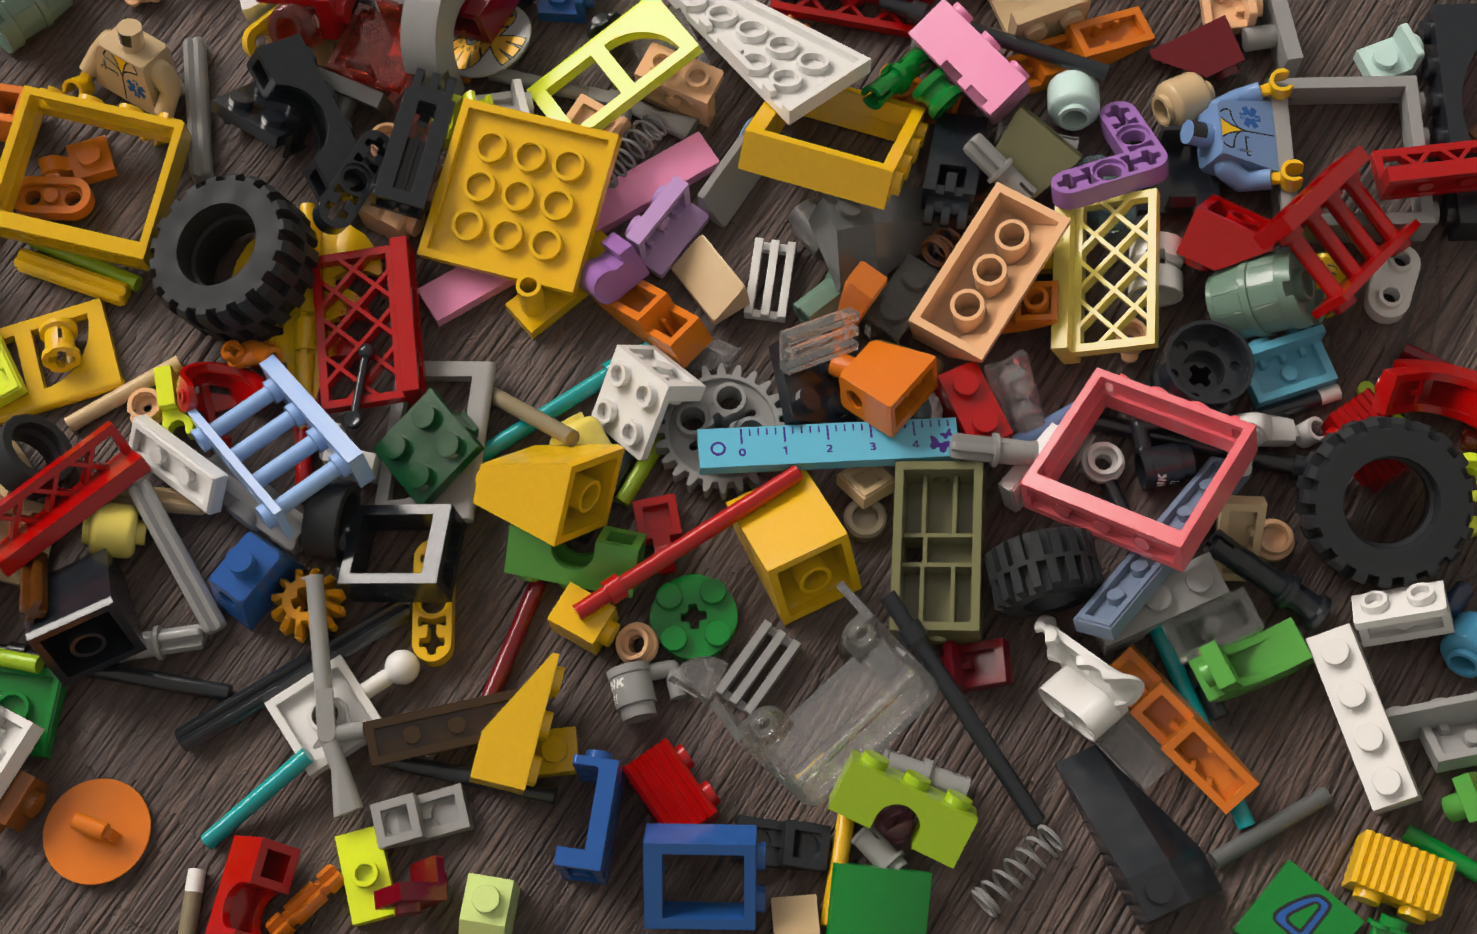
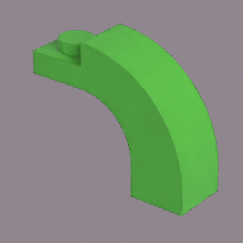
M1292 617L1233 644L1220 645L1214 640L1198 648L1201 655L1188 661L1208 701L1211 703L1244 695L1315 663L1309 646Z

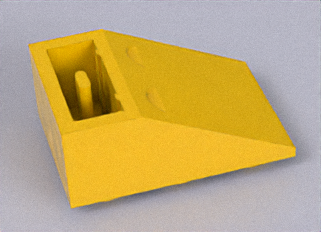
M552 653L482 730L469 782L521 795L525 791L526 785L534 787L542 762V757L534 755L537 741L545 742L548 738L554 712L546 710L548 698H557L565 672V667L557 666L560 654Z

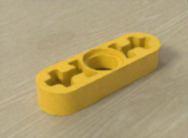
M428 541L419 545L414 553L413 573H422ZM455 587L452 602H446L444 608L438 613H427L422 608V602H413L412 648L418 659L427 666H441L447 663L454 653ZM428 624L436 625L437 637L441 643H444V646L437 647L436 654L430 655L426 647H422L423 644L430 643L431 629Z

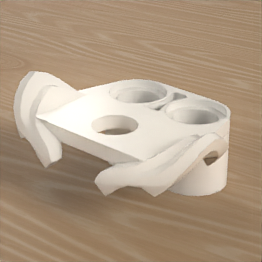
M1042 615L1037 619L1034 629L1036 633L1043 632L1045 634L1048 660L1058 662L1062 668L1038 689V693L1044 703L1058 717L1087 739L1095 742L1128 712V706L1137 702L1144 692L1145 683L1136 676L1121 673L1063 633L1057 627L1054 617Z

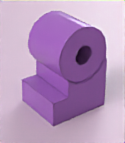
M614 232L601 242L605 251L599 257L585 262L579 285L585 292L603 304H610L619 300L650 274L633 245Z

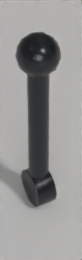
M367 343L362 344L358 349V355L361 360L351 411L347 412L344 416L346 426L352 430L358 429L363 423L359 411L369 360L375 355L374 347Z

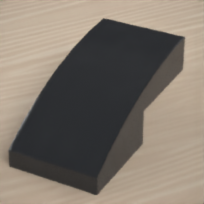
M738 815L735 818V825H757V842H766V867L809 872L827 871L831 826L791 819L777 821L745 815ZM731 855L730 862L744 864V856Z

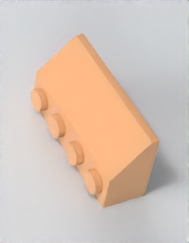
M997 182L910 316L908 322L913 338L949 358L983 363L1068 229L1071 219Z

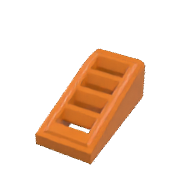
M864 261L859 262L845 281L827 349L830 352L836 353L840 351L888 283L886 276Z

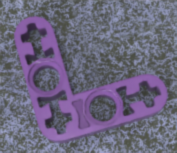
M1116 101L1106 104L1101 108L1099 113L1100 130L1115 155L1057 173L1051 180L1052 200L1057 207L1067 210L1078 209L1159 184L1168 177L1167 152L1136 107L1131 103ZM1130 141H1141V142H1142V143L1134 144V145L1125 144V143L1130 142ZM1110 175L1119 176L1118 178L1111 180L1100 179L1104 176Z

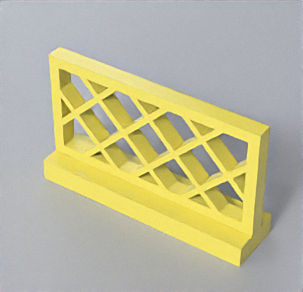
M1158 189L1133 191L1072 210L1061 209L1055 205V211L1070 218L1071 224L1053 251V281H1059L1058 323L1051 325V350L1066 365L1080 363L1081 357L1158 348L1160 193ZM1148 203V214L1136 226L1124 217L1134 205ZM1105 209L1111 215L1094 232L1087 226V212ZM1120 221L1131 231L1114 248L1103 238ZM1147 228H1148V236L1144 233ZM1140 237L1148 244V251L1134 264L1123 254ZM1100 243L1110 253L1095 269H1092L1086 264V256ZM1119 259L1130 270L1113 286L1102 276ZM1140 276L1147 282V290L1134 303L1122 292ZM1099 281L1110 291L1092 308L1085 302V294ZM1119 298L1130 308L1112 325L1101 314ZM1146 305L1147 313L1142 310ZM1139 314L1147 321L1146 336L1128 338L1121 331ZM1096 320H1099L1109 329L1098 342L1084 343L1085 331Z

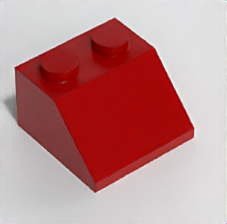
M1213 194L1197 206L1176 253L1186 257L1184 262L1194 269L1207 272L1208 269L1216 271L1270 252L1279 244V241L1262 250L1253 236L1270 219Z

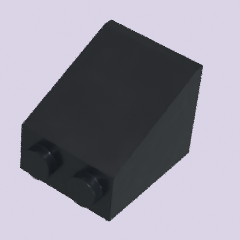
M106 548L48 573L47 615L44 619L36 618L34 623L25 621V636L30 646L64 687L147 650L123 571Z

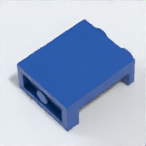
M589 749L586 750L585 755L574 754L572 762L580 781L596 783L585 850L557 846L554 866L563 879L608 885L626 778L619 760H613L612 753Z

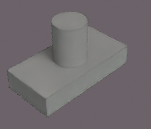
M1264 0L1263 15L1261 17L1263 25L1241 29L1242 49L1244 52L1270 49L1276 70L1280 68L1288 69L1290 71L1288 78H1295L1304 57L1288 1Z

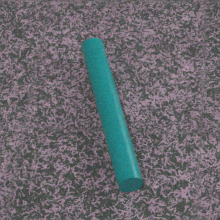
M304 747L301 748L200 836L202 842L210 849L216 847L315 761L312 754Z

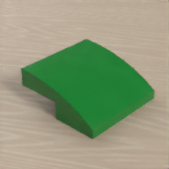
M833 862L826 934H927L932 873L923 870L883 868L877 865Z

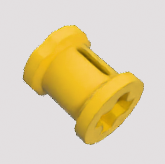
M58 316L45 320L39 327L40 339L45 343V349L41 356L43 366L53 372H69L81 362L80 350L75 346V340L78 336L77 324L67 317ZM59 328L62 330L61 338H58ZM62 351L61 361L58 359V352Z

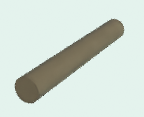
M493 387L491 404L569 447L575 446L580 438L578 431L499 388Z

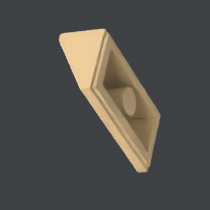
M703 234L695 239L671 268L675 276L715 325L750 304L747 289L743 282Z

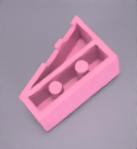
M941 0L908 34L913 42L939 68H942L947 73V77L955 85H958L972 103L996 125L999 120H1002L1031 92L1027 82L1030 76L1014 59L1008 62L998 52L1002 47L987 31L980 34L970 24L974 19L960 3L956 2L951 6L946 0Z

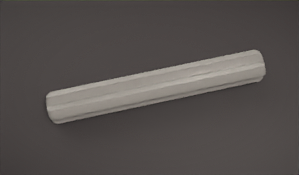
M196 36L194 38L188 37L184 40L183 55L187 127L193 137L188 151L189 174L193 181L200 183L213 178L214 173L211 117L209 111L207 45L204 43L203 38Z
M142 480L128 488V493L203 631L208 636L221 631L227 626V622L154 488L148 480Z

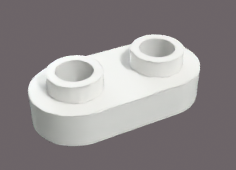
M1410 246L1397 256L1390 257L1370 278L1364 299V308L1368 316L1378 323H1395L1403 317L1409 308L1421 267L1419 255ZM1398 258L1404 261L1406 266L1397 265L1394 259ZM1383 294L1392 295L1395 302H1388L1383 297Z

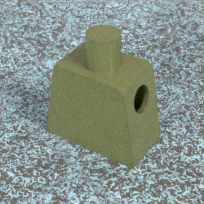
M1022 105L1015 113L995 147L1006 159L1011 157L1013 159L1012 165L1037 188L1035 194L1030 195L1032 200L1051 185V180L1057 173L1072 168L1082 157V154L1025 105ZM992 182L983 192L986 197L990 194L995 183Z

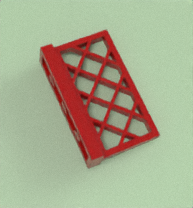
M406 235L389 238L390 245L319 256L318 268H313L312 273L316 276L313 284L320 398L321 407L327 414L351 411L355 389L347 398L332 400L331 389L342 376L356 385L357 377L347 370L358 359L359 347L362 344H370L381 331L392 338L393 345L382 358L375 354L371 359L377 364L366 375L363 394L366 392L369 395L362 396L360 409L409 402L412 407L427 392L416 258ZM386 259V270L376 282L362 273L370 261ZM341 266L348 273L333 288L324 282L323 268ZM358 278L370 288L355 304L342 294ZM387 283H388V291L383 288ZM325 291H327V292L329 293V295H328L326 298H325ZM379 293L389 300V308L377 320L364 309ZM338 299L351 310L335 326L326 319V312ZM360 315L373 324V326L358 342L345 333V331ZM390 320H391V329L386 326V325L389 323ZM327 328L332 331L329 336L327 333ZM341 337L354 348L339 365L329 358V350ZM393 359H394V367H392V366L389 364ZM330 366H331L333 369H335L334 372H333L331 375H330ZM385 369L395 376L396 391L378 393L370 385Z

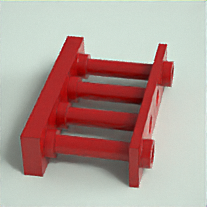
M1361 145L1330 164L1253 236L1262 250L1267 249L1278 241L1282 247L1287 245L1327 296L1311 312L1315 319L1330 311L1337 316L1355 304L1357 298L1354 294L1390 257L1397 256L1413 243L1409 237L1421 226L1416 218L1397 230L1361 183L1359 178L1362 175L1358 169L1370 159ZM1345 189L1383 239L1378 245L1341 199L1342 190ZM1325 207L1363 255L1364 259L1359 264L1321 216L1324 213L1322 209ZM1307 226L1345 275V278L1340 283L1303 237V227Z

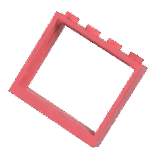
M1097 367L1020 482L1025 508L1068 526L1089 530L1095 537L1184 572L1258 451L1256 425L1240 420V416H1229L1210 409L1199 401H1188L1169 394L1163 388L1157 386L1150 387L1133 381L1122 373L1117 375ZM1106 407L1229 452L1181 530L1057 482Z

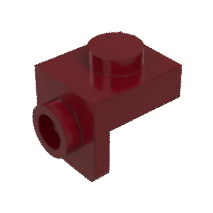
M997 638L963 645L953 640L943 642V655L940 656V659L963 693L1013 685L1009 641L1004 638Z
M433 855L411 864V882H397L374 891L375 910H394L395 917H410L422 914V909L447 901L446 889L448 880L444 869L443 856Z

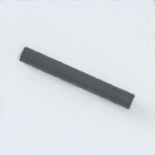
M1322 786L1208 853L1211 863L1216 869L1229 864L1332 803L1331 794Z

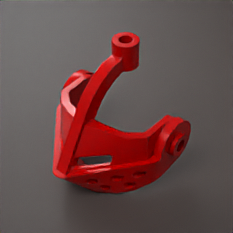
M192 363L181 368L179 372L177 386L178 406L182 412H188L195 407L197 411L203 412L204 419L210 424L216 420V412L235 407L263 388L262 383L266 380L247 368L236 369L230 367L227 363ZM198 386L199 393H195L194 387ZM209 386L229 388L230 394L212 393ZM267 405L266 407H264V408L261 409L260 411L267 410L268 407H269V405ZM223 435L220 437L231 449L232 436Z

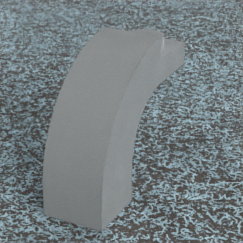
M405 0L400 29L401 55L405 73L415 75L417 67L426 69L425 79L422 83L425 85L430 84L433 72L442 74L438 87L442 90H445L449 77L456 78L457 84L454 94L461 96L465 88L459 75L460 72L454 55L453 34L457 15L465 0Z

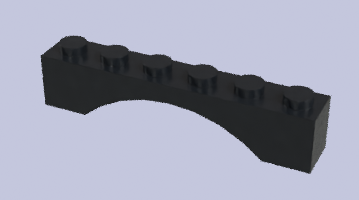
M1477 3L1432 4L1424 20H1420L1417 28V35L1423 42L1425 53L1421 67L1423 80H1428L1429 86L1426 98V111L1428 116L1433 117L1434 125L1431 132V144L1468 141L1471 138L1468 134L1463 115L1462 89L1466 70L1477 54ZM1469 153L1465 158L1477 157V153ZM1477 191L1442 194L1443 202L1440 208V221L1442 226H1447L1448 241H1477Z

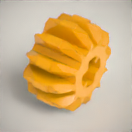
M313 568L309 575L322 574V572L317 568ZM296 569L294 582L290 583L287 579H280L279 583L285 590L284 593L271 594V600L278 606L271 611V616L276 622H281L279 629L285 636L294 633L295 639L298 642L304 643L310 634L308 611L304 612L307 608L306 581L301 580V577H305L303 571ZM328 575L324 577L327 625L331 632H337L338 626L332 619L346 616V610L343 606L339 605L346 599V595L342 589H336L337 580L335 577Z

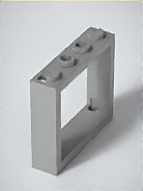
M1417 75L1287 78L1275 84L1279 87L1293 84L1292 92L1288 98L1276 100L1270 95L1264 97V101L1272 102L1279 171H1281L1284 162L1294 159L1288 105L1398 103L1404 147L1430 144L1429 129L1423 127L1422 121L1425 109V96L1423 91L1418 90ZM1274 185V188L1270 189L1272 217L1298 195V192H1286L1280 185ZM1432 195L1410 198L1412 212L1385 213L1397 230L1417 218L1421 226L1409 237L1412 242L1425 241L1434 225L1438 224L1440 217L1439 204L1437 201H1433ZM1353 213L1374 242H1381L1383 240L1363 213ZM1331 214L1321 215L1342 243H1353ZM1307 226L1303 227L1304 232L1302 235L1308 243H1319Z

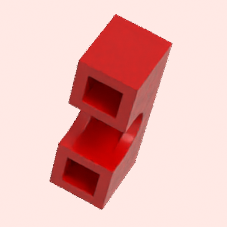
M234 835L205 934H262L260 926L263 911L275 895L289 894L301 849L264 837Z

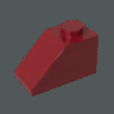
M1226 15L1149 51L1152 59L1186 72H1195L1206 79L1215 75L1218 82L1240 72L1238 64L1245 61Z

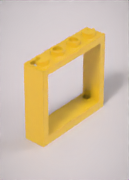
M24 85L0 159V237L150 272L149 259L154 258V254L150 252L152 239L157 238L160 231L157 229L161 218H167L170 214V206L174 201L193 138L185 122L171 118L169 113L161 112L158 116L144 113L139 107L127 103H120L119 107L104 104L101 99L88 94H80L78 98L65 95L64 92L53 86H48V89H39ZM43 115L169 143L140 242L12 213Z
M847 87L804 115L808 118L894 141L884 163H880L779 134L786 122L765 101L745 129L738 169L884 210L892 195L899 196L903 181L907 180L912 163L915 164L919 150L923 148L929 129V124L923 123L926 108L891 98L880 109L874 110L869 108L863 101V98L871 92L864 96L861 95L862 90Z

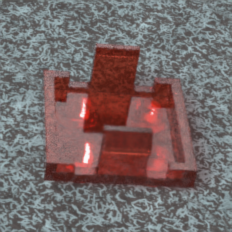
M376 0L379 12L374 10L373 6L359 2L326 68L328 71L350 80L402 94L411 74L405 73L400 45L401 18L404 3L393 0Z

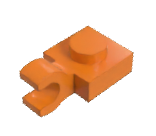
M106 135L67 145L68 156L66 157L48 155L38 159L43 176L78 177L83 179L88 185L119 176Z

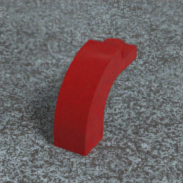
M1395 359L1393 367L1383 369L1382 375L1375 384V397L1371 410L1383 416L1408 412H1427L1450 417L1477 428V371L1430 360Z

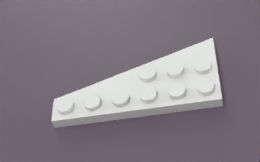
M668 0L788 125H791L871 71V58L756 0Z

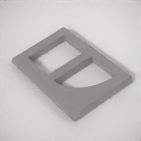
M424 361L426 381L471 382L467 414L478 426L479 436L477 440L485 448L497 364L490 361ZM395 381V384H394V390H393V391H396V381ZM408 402L391 404L386 434L407 413ZM484 450L432 503L452 504L465 523L474 522L476 504L473 503L476 489L475 478L483 462ZM383 461L381 462L375 505L416 504L411 497L392 500L396 478Z

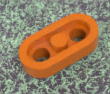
M27 176L23 178L14 208L20 215L37 219L76 221L85 218L92 212L96 200L89 185L81 178ZM41 198L37 204L30 205L34 199ZM75 199H81L77 204L70 206L71 202Z

